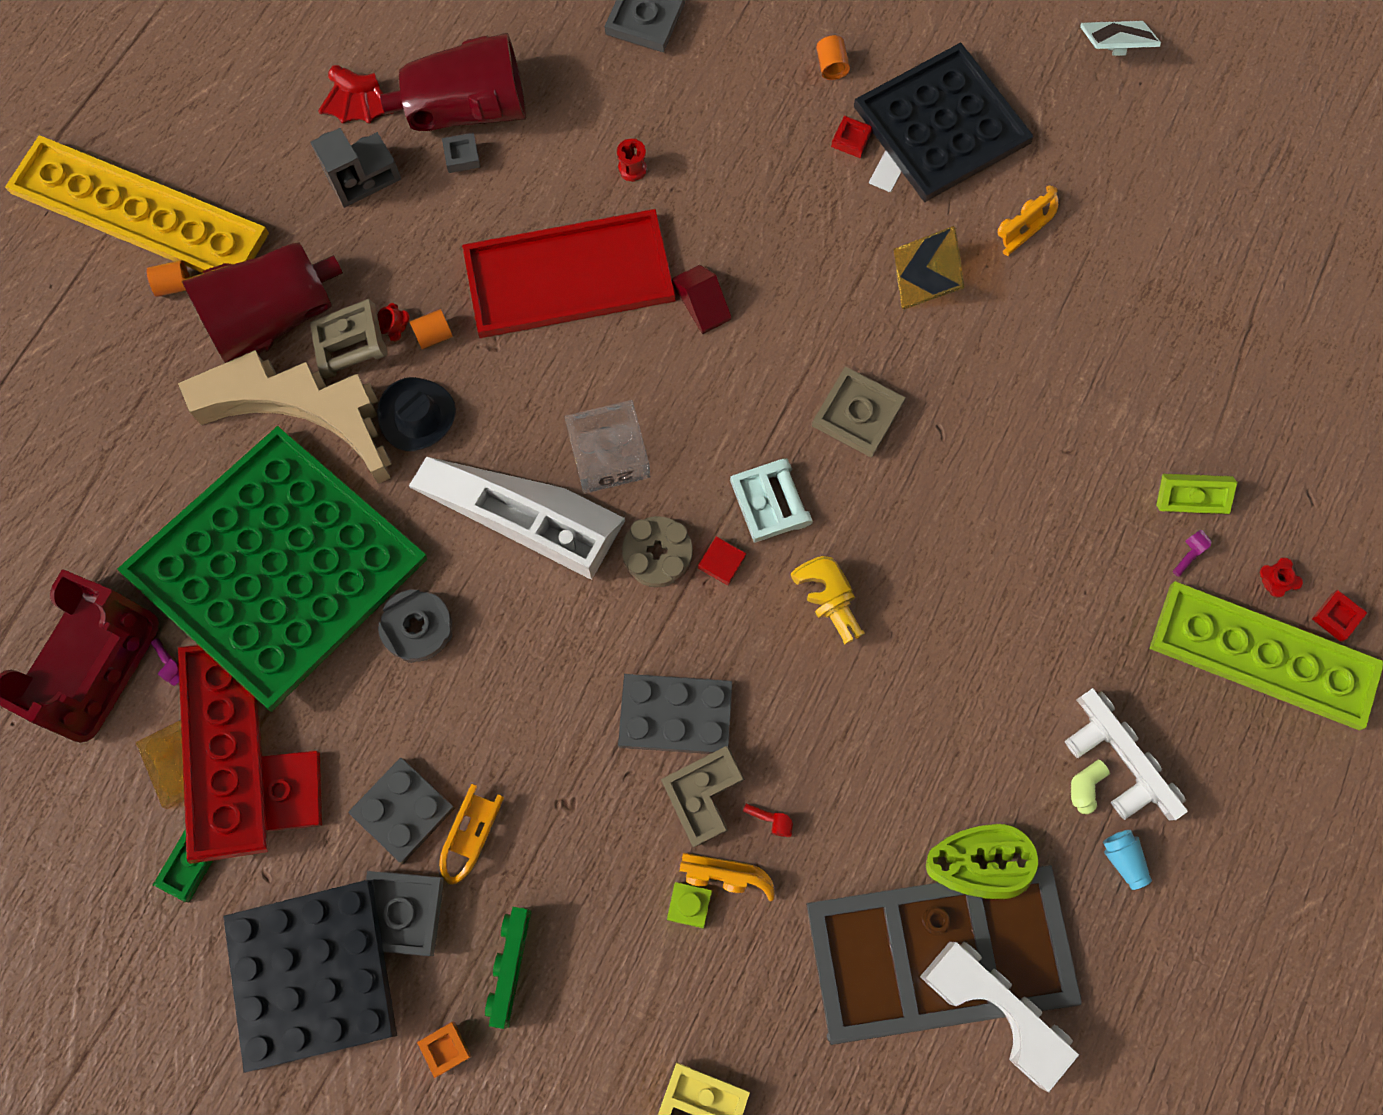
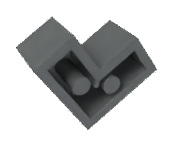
M338 128L332 132L324 133L319 138L310 142L330 185L344 208L401 180L397 165L378 132L362 137L356 143L350 145L341 128Z

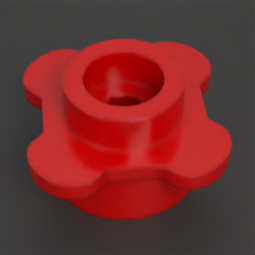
M390 303L388 306L381 308L377 315L381 334H387L391 341L397 342L401 338V333L406 329L409 313L405 310H399L397 304Z
M1280 558L1272 566L1264 565L1259 571L1265 589L1273 597L1280 598L1288 590H1298L1303 585L1302 578L1296 575L1292 568L1293 563L1288 558ZM1278 575H1282L1284 580H1280Z

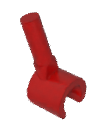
M746 803L743 812L766 822H772V835L791 837L793 822L788 815L767 812Z

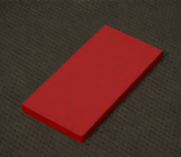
M656 209L462 245L479 338L675 302V293Z

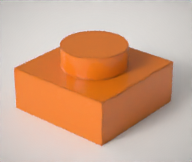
M455 1022L445 1025L417 1042L434 1078L439 1077L472 1057Z

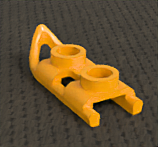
M1048 185L1046 187L1047 193L1044 196H1039L1035 200L1030 199L1023 205L1021 215H1016L1013 219H1005L1000 224L998 236L1003 238V245L1006 247L1003 250L1004 255L1009 256L1055 216L1058 209V197L1056 194L1058 189L1056 187ZM1050 203L1047 214L1043 215L1042 208ZM1026 224L1029 229L1025 233L1020 234V229Z
M470 785L440 855V871L448 884H457L473 869L504 800L503 796L497 794L495 801L492 802L475 795L477 786ZM464 816L471 818L466 831L459 829ZM480 823H485L480 836H475ZM449 851L469 858L463 870L455 877H451L447 870Z
M683 852L679 871L687 872V883L694 886H707L709 879L724 881L723 888L733 893L745 892L748 883L762 889L769 901L774 900L775 890L773 881L761 868L751 864Z

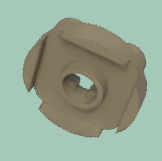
M654 516L644 520H637L632 524L631 529L624 538L622 545L623 561L630 574L641 584L649 587L669 586L689 569L692 561V542L686 528L681 523L675 522L670 518ZM655 544H661L663 549H667V554H661L659 560L653 559V554L647 552Z

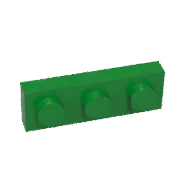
M512 906L511 915L505 914L501 927V937L506 938L503 954L497 953L493 967V976L498 977L495 993H489L485 1007V1016L490 1017L489 1027L509 1028L532 913L529 909Z

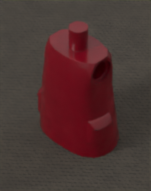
M508 33L468 39L460 46L409 62L399 69L400 90L380 94L385 114L404 110L410 128L417 131H432L451 126L526 120V108L520 73Z
M298 242L283 246L254 259L236 264L223 263L222 265L206 269L202 274L182 280V283L223 361L227 363L255 350L258 355L264 351L268 352L275 339L304 321L331 308L332 304L322 283L343 274L334 255L311 264L302 245Z

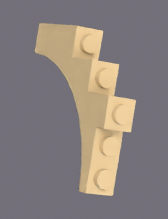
M255 350L178 383L189 412L201 425L224 417L248 413H278L306 419L330 430L347 442L364 460L378 484L391 479L386 468L392 465L384 447L380 446L377 448L373 439L379 436L371 418L377 416L373 403L378 402V399L371 384L363 385L358 374L327 387L320 372L313 373L307 362L276 375L269 359L263 361Z

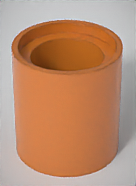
M837 35L821 39L817 43L816 49L822 77L827 80L843 78L850 71L844 39Z
M182 260L147 268L148 282L156 297L186 291L182 280L190 278Z
M441 309L409 321L422 350L453 337Z

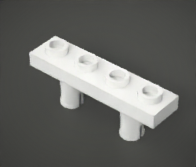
M1093 688L1078 698L1077 702L1090 717V723L1065 740L1067 747L1076 758H1079L1105 740L1110 743L1137 778V783L1111 801L1117 813L1126 820L1150 802L1156 803L1169 821L1177 820L1188 811L1183 805L1186 801L1184 795L1173 783L1167 785L1159 774L1162 771L1160 764L1149 752L1143 754L1135 743L1138 737L1133 729L1126 722L1120 724L1112 714L1115 707L1103 692L1097 694Z

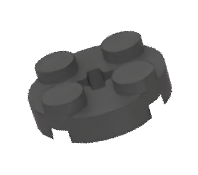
M411 589L393 596L383 608L384 613L378 626L380 639L393 655L405 662H421L436 656L452 638V618L443 601L432 593L429 594ZM414 617L418 621L423 619L425 621L422 631L417 634L414 631L408 633L406 630L411 626L409 620Z

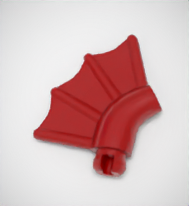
M333 65L329 69L328 78L334 82V87L320 106L319 114L333 115L343 124L352 120H362L370 124L374 118L385 114L380 100V94L384 93L380 89L375 73L358 75L347 68H342L340 65Z

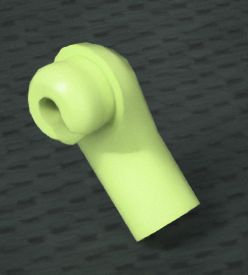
M1099 759L1075 775L1071 781V800L1073 805L1082 814H1090L1096 810L1095 784L1110 775L1107 766Z

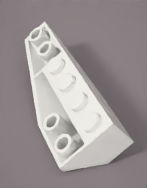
M430 457L425 458L409 484V487L591 580L625 522V518L565 488Z

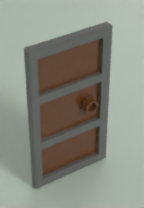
M1051 865L1038 867L1029 888L1022 894L1009 899H986L970 896L951 890L940 883L806 903L828 1031L827 1040L830 1042V1045L1006 1017L995 1004L985 999L966 1001L958 1006L950 1005L920 977L949 942H957L959 945L963 942L969 944L981 955L982 958L979 963L989 973L993 969L997 970L1012 984L1009 991L1019 1000L1026 997L1041 1011L1081 1005V995Z

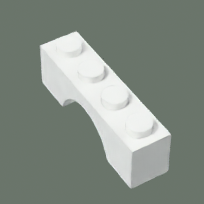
M949 942L920 977L950 1005L958 1006L974 999H985L995 1004L1005 1014L1012 1029L1013 1047L1009 1060L1039 1088L1050 1092L1079 1056L1070 1047L1073 1040L1055 1024L1052 1028H1049L1039 1018L1042 1011L1029 999L1023 997L1019 1000L1009 991L1012 984L995 969L989 973L979 963L982 958L981 955L969 944L963 942L959 945L957 942Z

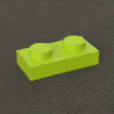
M1162 474L1156 506L1160 511L1230 514L1237 481L1233 476Z

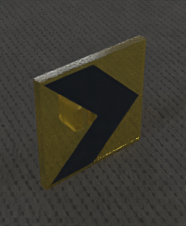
M954 226L894 248L902 309H907L965 288L957 233Z

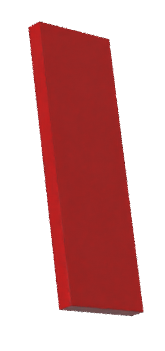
M199 645L178 647L187 862L192 864L268 852L258 700Z

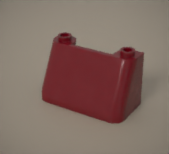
M62 569L51 587L50 599L53 605L65 611L27 674L12 669L0 673V706L33 724L72 741L83 743L94 738L99 732L156 636L159 622L151 611L119 593Z

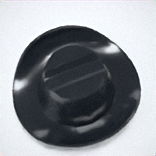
M407 377L392 383L383 392L377 409L378 423L383 436L391 445L404 451L421 450L439 442L449 432L456 415L455 402L446 389L435 382L416 377Z

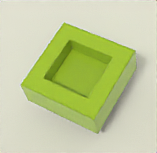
M675 882L667 921L704 929L712 890Z

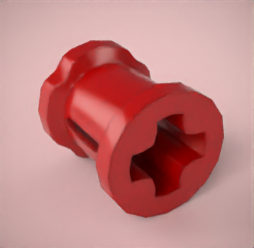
M633 138L620 142L616 152L619 160L618 171L621 177L631 182L642 179L647 171V165L644 162L646 156L644 144Z

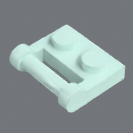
M780 459L730 476V482L754 543L791 530L805 528L813 523L809 511H805L791 477L790 471L792 468L788 459ZM777 477L792 516L783 517L768 478Z

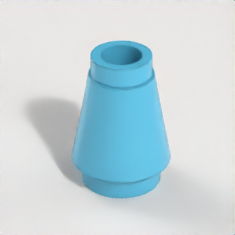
M1131 830L1118 832L1103 841L1106 848L1104 854L1126 883L1129 884L1131 890L1142 888L1152 882L1139 837H1134Z

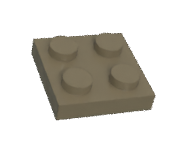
M845 366L815 416L812 427L872 458L906 397Z

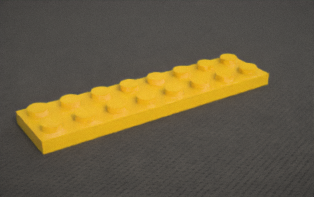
M41 135L37 137L5 186L12 195L172 261L182 260L187 267L201 273L206 269L222 265L223 263L236 264L254 259L269 235L265 226Z

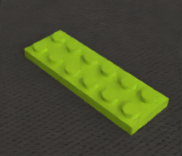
M1176 581L1169 587L1149 647L1151 650L1356 730L1365 729L1383 669V661Z

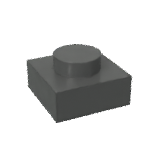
M474 133L442 138L446 166L449 173L481 168Z

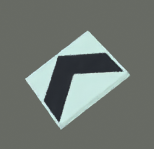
M1144 21L1081 23L1080 27L1096 49L1113 50V56L1126 55L1127 48L1160 47L1161 41Z

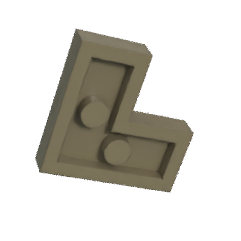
M728 746L661 779L693 847H697L728 831L713 796L745 780Z

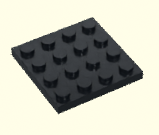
M961 42L861 95L854 101L856 111L866 124L872 126L873 134L924 203L1028 146L1034 137Z
M364 880L223 916L244 1073L397 1036L372 880Z

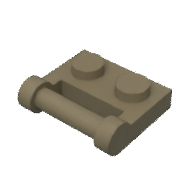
M370 299L310 322L317 367L324 379L337 375V371L374 357L377 360L387 356V348L381 336L376 304ZM367 339L368 345L332 359V352Z

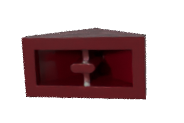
M698 265L671 278L675 290L702 334L731 320V314L717 276L714 273Z

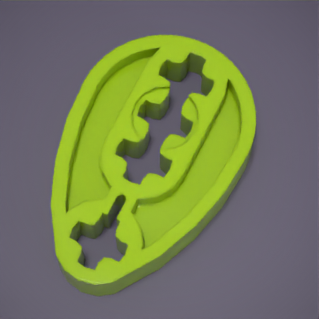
M1005 824L977 826L951 835L933 847L926 860L927 873L936 882L951 890L986 899H1009L1022 894L1031 885L1038 868V855L1032 841L1019 829ZM1015 853H1019L1021 859L1028 860L1023 868L1018 867L1017 861L1007 862L1005 869H999L997 863L989 862L994 860L996 854H1001L1003 860L1010 861ZM977 855H982L984 861L989 862L986 869H980L979 863L974 862ZM939 857H945L947 863H952L948 871H943L941 865L936 864Z

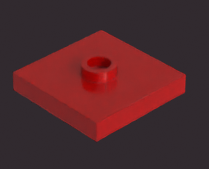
M308 751L262 756L267 832L322 826L320 752Z

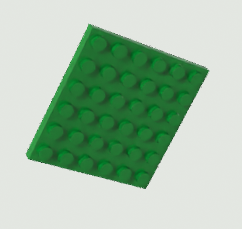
M276 426L118 567L117 570L272 712L428 559L422 550L279 426Z

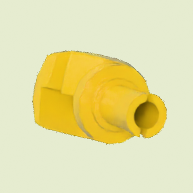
M816 557L793 570L790 575L797 585L814 581L821 582L826 586L823 592L809 593L807 601L822 605L815 611L817 617L831 618L843 639L844 645L853 641V637L847 627L850 628L856 639L865 634L849 608L850 602L856 598L852 592L853 589L838 563L832 557Z

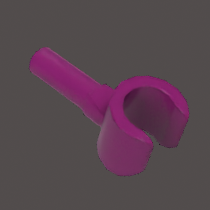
M1199 530L1185 541L1191 548V551L1185 555L1172 571L1176 576L1180 577L1191 562L1211 546V540L1203 530Z
M154 639L151 644L161 661L165 664L157 674L166 682L175 686L179 682V663L168 654L160 639Z

